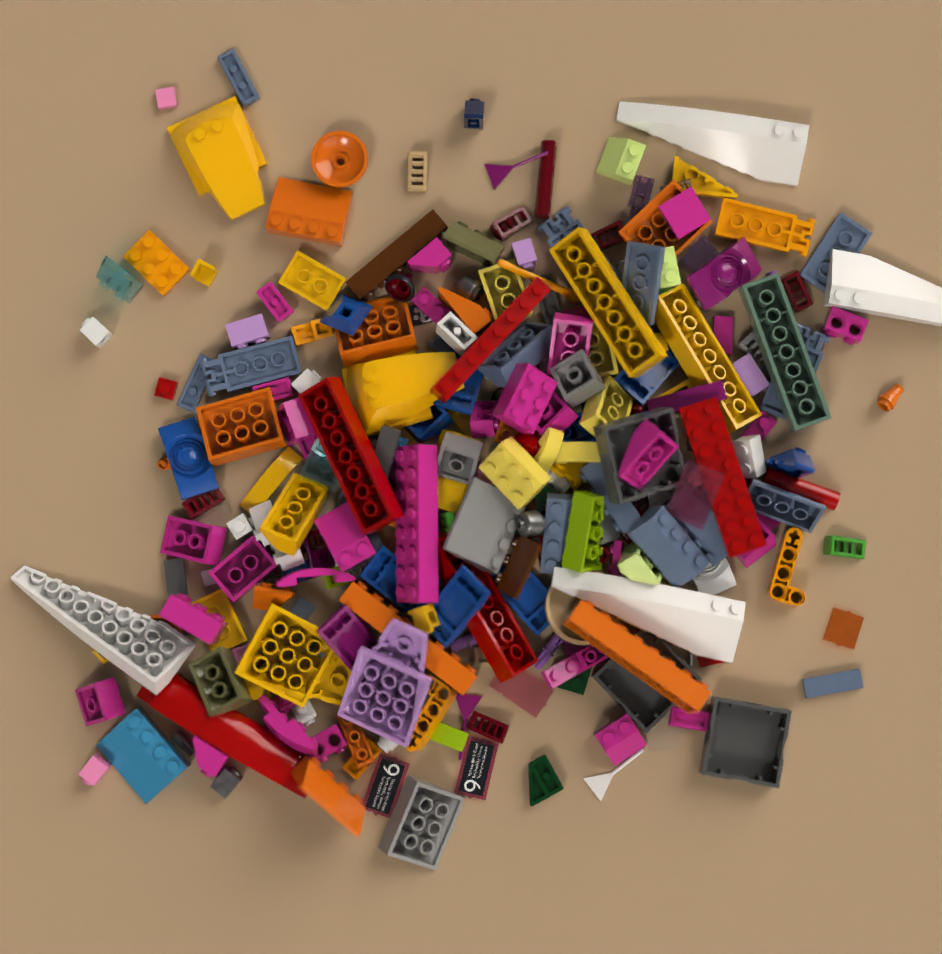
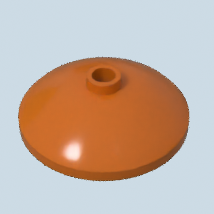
M333 131L325 134L316 142L311 154V164L316 176L323 183L331 187L343 188L355 184L363 177L368 166V153L364 143L356 135L347 131ZM343 160L344 164L338 165L337 162Z

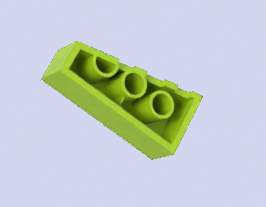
M587 490L574 491L561 567L579 573L602 570L599 555L603 554V547L600 546L603 529L600 526V522L604 520V495Z

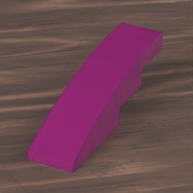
M720 380L653 398L646 402L648 410L670 407L673 408L674 413H678L679 408L713 397H717L718 401L726 400L727 396L723 381Z

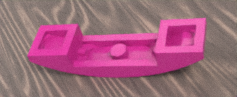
M312 567L286 574L275 581V586H297L296 578L333 575V582L355 581V577L332 568Z

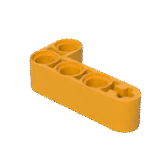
M789 528L783 532L766 591L770 599L791 606H800L806 599L805 593L802 590L789 586L803 539L802 531L798 528ZM794 532L796 539L791 541L789 534ZM786 549L792 554L789 560L783 557V552ZM780 568L786 571V576L783 579L778 576ZM776 586L781 590V594L778 597H775L772 593L773 588ZM793 592L799 594V600L796 603L791 600Z
M424 674L433 678V685L428 690L430 698L420 713L410 744L405 748L408 751H421L425 748L457 696L456 690L435 674ZM444 689L448 690V697L446 699L443 697ZM434 705L438 707V713L436 715H434L432 712V708ZM424 721H426L428 724V728L426 731H424L422 728V724Z

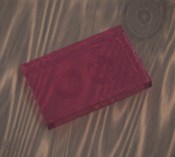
M688 459L667 511L676 519L699 529H704L725 474Z

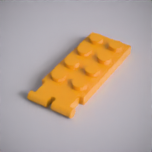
M723 198L714 236L735 241L744 237L747 243L785 253L792 250L800 252L799 256L807 257L811 241L804 239V236L812 237L815 220L809 218L808 221L797 219L798 215Z

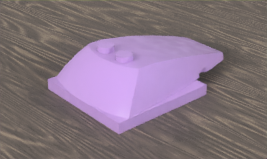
M394 618L381 634L376 646L371 650L364 646L360 647L337 715L407 748L433 679L424 675L428 633Z

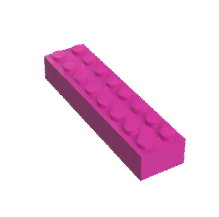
M417 444L398 446L395 453V496L405 516L396 521L395 574L397 602H438L437 445Z

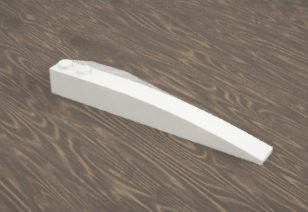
M619 101L616 119L618 122L637 130H643L649 135L662 138L671 144L679 145L683 149L709 160H715L721 165L729 166L738 170V172L751 175L757 180L792 186L798 185L807 145L809 125L719 111Z
M832 249L823 306H834L849 311L942 327L941 287L872 256Z
M25 565L10 577L17 586L71 632L155 695L172 680L195 647L194 642L163 621L159 620L158 622L151 619V616L141 615L134 612L131 608L118 606L114 601L89 591L86 593L77 586L64 584L62 580L47 577L45 573Z
M561 567L553 568L552 587L572 597L575 596L584 601L588 600L594 606L600 608L601 611L611 613L628 624L643 631H648L660 639H665L678 648L688 650L693 655L729 663L733 662L744 621L746 602L663 584L653 585L632 581L625 577L595 572L579 573Z

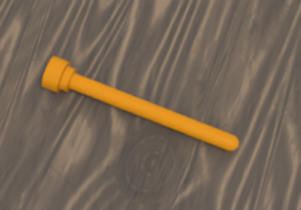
M503 259L497 262L499 267L533 281L538 276L551 290L564 295L567 301L576 304L579 300L573 288L563 287Z

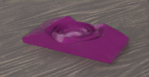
M741 237L687 276L686 279L704 310H708L726 299L737 288L751 281L762 268L746 239Z
M346 604L316 630L319 636L351 672L359 648L364 646L371 650L378 643Z

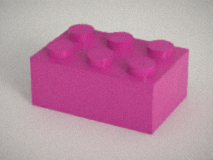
M516 363L492 416L521 434H534L558 382L529 363Z
M252 535L208 573L231 601L237 602L253 589L254 585L259 584L278 568L280 564L276 565L272 554L264 547L260 540L257 541L255 536Z
M183 593L171 594L159 615L208 644H216L228 624L224 621L225 617L216 612H207L208 608L200 603L193 604L190 602L191 598Z

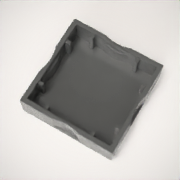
M659 407L593 427L610 503L620 505L643 498L653 492L666 491L688 484L684 460L679 447L641 490L618 475L631 437L645 419L665 432L679 446L678 430L673 408Z
M641 629L634 633L643 639V644L656 648L660 652V656H665V658L667 657L674 661L678 669H684L691 673V678L695 681L702 680L669 647L664 639H660L654 634ZM608 658L591 675L646 734L674 705L670 700L611 658Z
M711 696L707 732H705L699 773L724 779L745 780L752 784L779 788L784 761L783 750L788 737L792 711Z

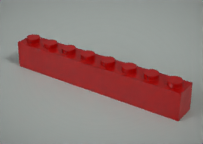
M537 276L438 380L430 392L445 404L544 299L551 289Z

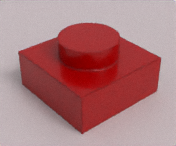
M159 377L154 396L174 401L178 382Z

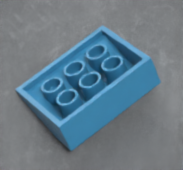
M138 707L96 745L146 804L190 766V763L142 707Z

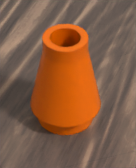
M894 384L878 397V407L885 412L893 410L904 389L899 384Z

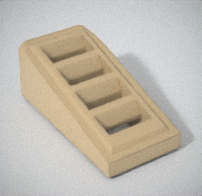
M409 151L408 192H427L428 152ZM413 159H423V161H413ZM412 166H423V169H412ZM412 174H423V177H412ZM412 182H423V185H412Z

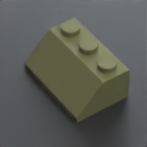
M452 221L442 237L445 247L486 267L496 265L504 251L501 241L495 238L489 239L484 237L485 234L476 229L472 231L468 229V225L460 221L457 223Z
M219 646L188 664L210 717L236 710L252 701L243 677L234 673L237 663L231 649Z

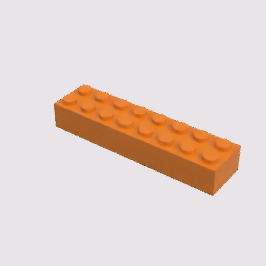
M353 581L339 599L340 602L346 604L349 609L381 633L384 632L390 621L394 618L414 627L413 621L407 616L402 618L398 614L400 611L391 604L387 606L383 603L385 599L374 592L372 595L367 591L369 587L362 581H358V583ZM428 638L425 667L461 695H464L477 678V674H475L476 669L468 663L466 665L460 662L461 658L454 652L449 654L445 651V647L440 641L436 640L434 642Z
M580 600L574 605L562 623L564 626L689 715L701 710L712 693L708 690V686L705 683L695 681L691 678V673L684 669H678L674 661L667 657L664 659L659 655L660 652L656 648L643 644V639L635 634L633 636L629 634L627 628L622 624L612 622L608 614L602 611L601 613L594 609V604L588 600Z

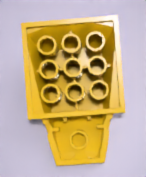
M236 96L167 127L199 197L207 193L211 194L231 221L266 205L258 172L260 168L268 164Z
M413 350L341 369L347 394L367 437L380 434L382 425L398 429L433 419L430 406L434 405V401L438 400V398L430 390L456 363L455 352L416 354V351ZM464 383L462 384V386H461L456 392H458L459 390L465 388V387H464Z
M273 603L267 609L234 671L235 674L303 708L309 698H317L328 703L341 705L351 675V671L316 632L319 628L318 626ZM314 642H316L317 644L314 646L315 649L312 650L310 647ZM321 652L324 655L323 657H320L318 654Z

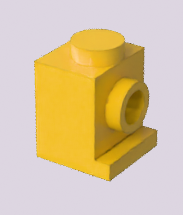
M433 602L407 612L408 615H412L414 626L425 633L434 632V627L441 625Z

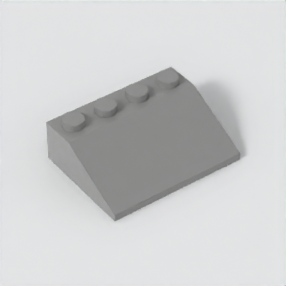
M472 477L443 549L483 572L498 574L516 531L515 522L519 514L524 511L525 506L518 510L497 487Z
M408 775L378 848L388 856L436 870L465 797Z

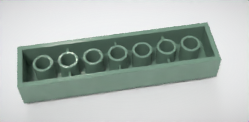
M779 273L742 285L738 291L790 433L831 419Z

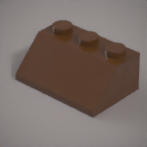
M521 534L519 537L515 536L511 545L514 550L511 555L507 554L503 565H506L504 572L499 571L495 580L498 583L497 588L517 600L542 547L541 542Z

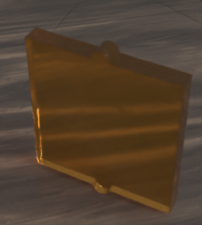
M833 607L823 639L836 643L837 646L842 645L854 649L864 617L852 614L849 610L846 612Z

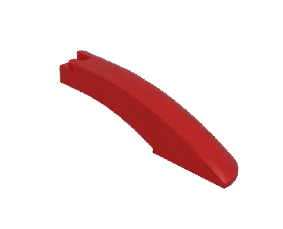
M178 673L174 675L172 680L157 695L142 685L136 696L147 702L150 707L228 756L295 794L306 798L307 794L300 789L290 773L305 756L304 753L291 748L279 740L265 725L238 710L210 717L197 685Z

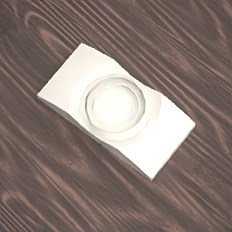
M726 557L715 566L709 562L704 570L692 579L697 592L710 595L718 594L737 585Z

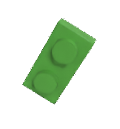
M438 512V532H450L456 517L453 512Z

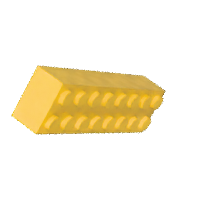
M576 228L549 249L629 378H638L668 356L587 229Z
M684 283L658 295L655 323L693 387L720 380L723 381L727 399L718 401L729 434L760 417L762 414Z

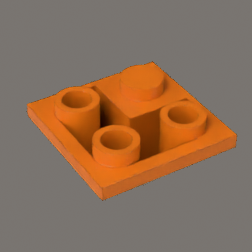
M260 582V585H254L252 608L267 611L271 603L281 607L294 598L297 592L292 591V587L284 586L277 589L273 588L274 584Z

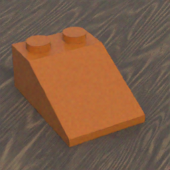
M443 287L438 288V296L448 309L477 337L492 325V314L486 307L483 309L479 304Z

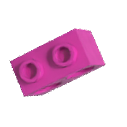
M833 306L829 309L821 330L832 338L837 336L842 338L843 342L854 345V343L861 342L869 320ZM832 319H836L839 322V328L832 326ZM850 326H854L857 329L856 335L850 333Z
M497 400L475 402L470 418L472 438L495 437L500 420L492 416V413L498 403Z
M338 723L312 736L323 748L322 754L315 756L320 763L328 760L329 754L335 752L337 755L346 749L347 741ZM337 735L340 739L339 744H331L330 736Z

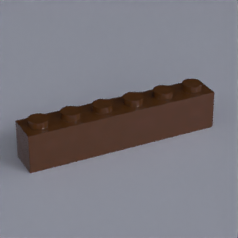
M432 209L345 282L347 287L359 301L363 302L365 300L367 302L375 295L373 292L378 288L383 289L385 287V282L390 275L401 274L404 271L403 267L408 264L407 261L436 237L442 240L448 226Z

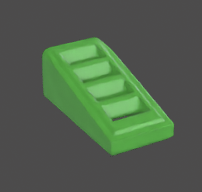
M833 535L825 536L823 555L865 559L866 540ZM840 542H842L841 552H839ZM848 543H850L849 553H847ZM855 543L858 544L857 554H854V552H855Z

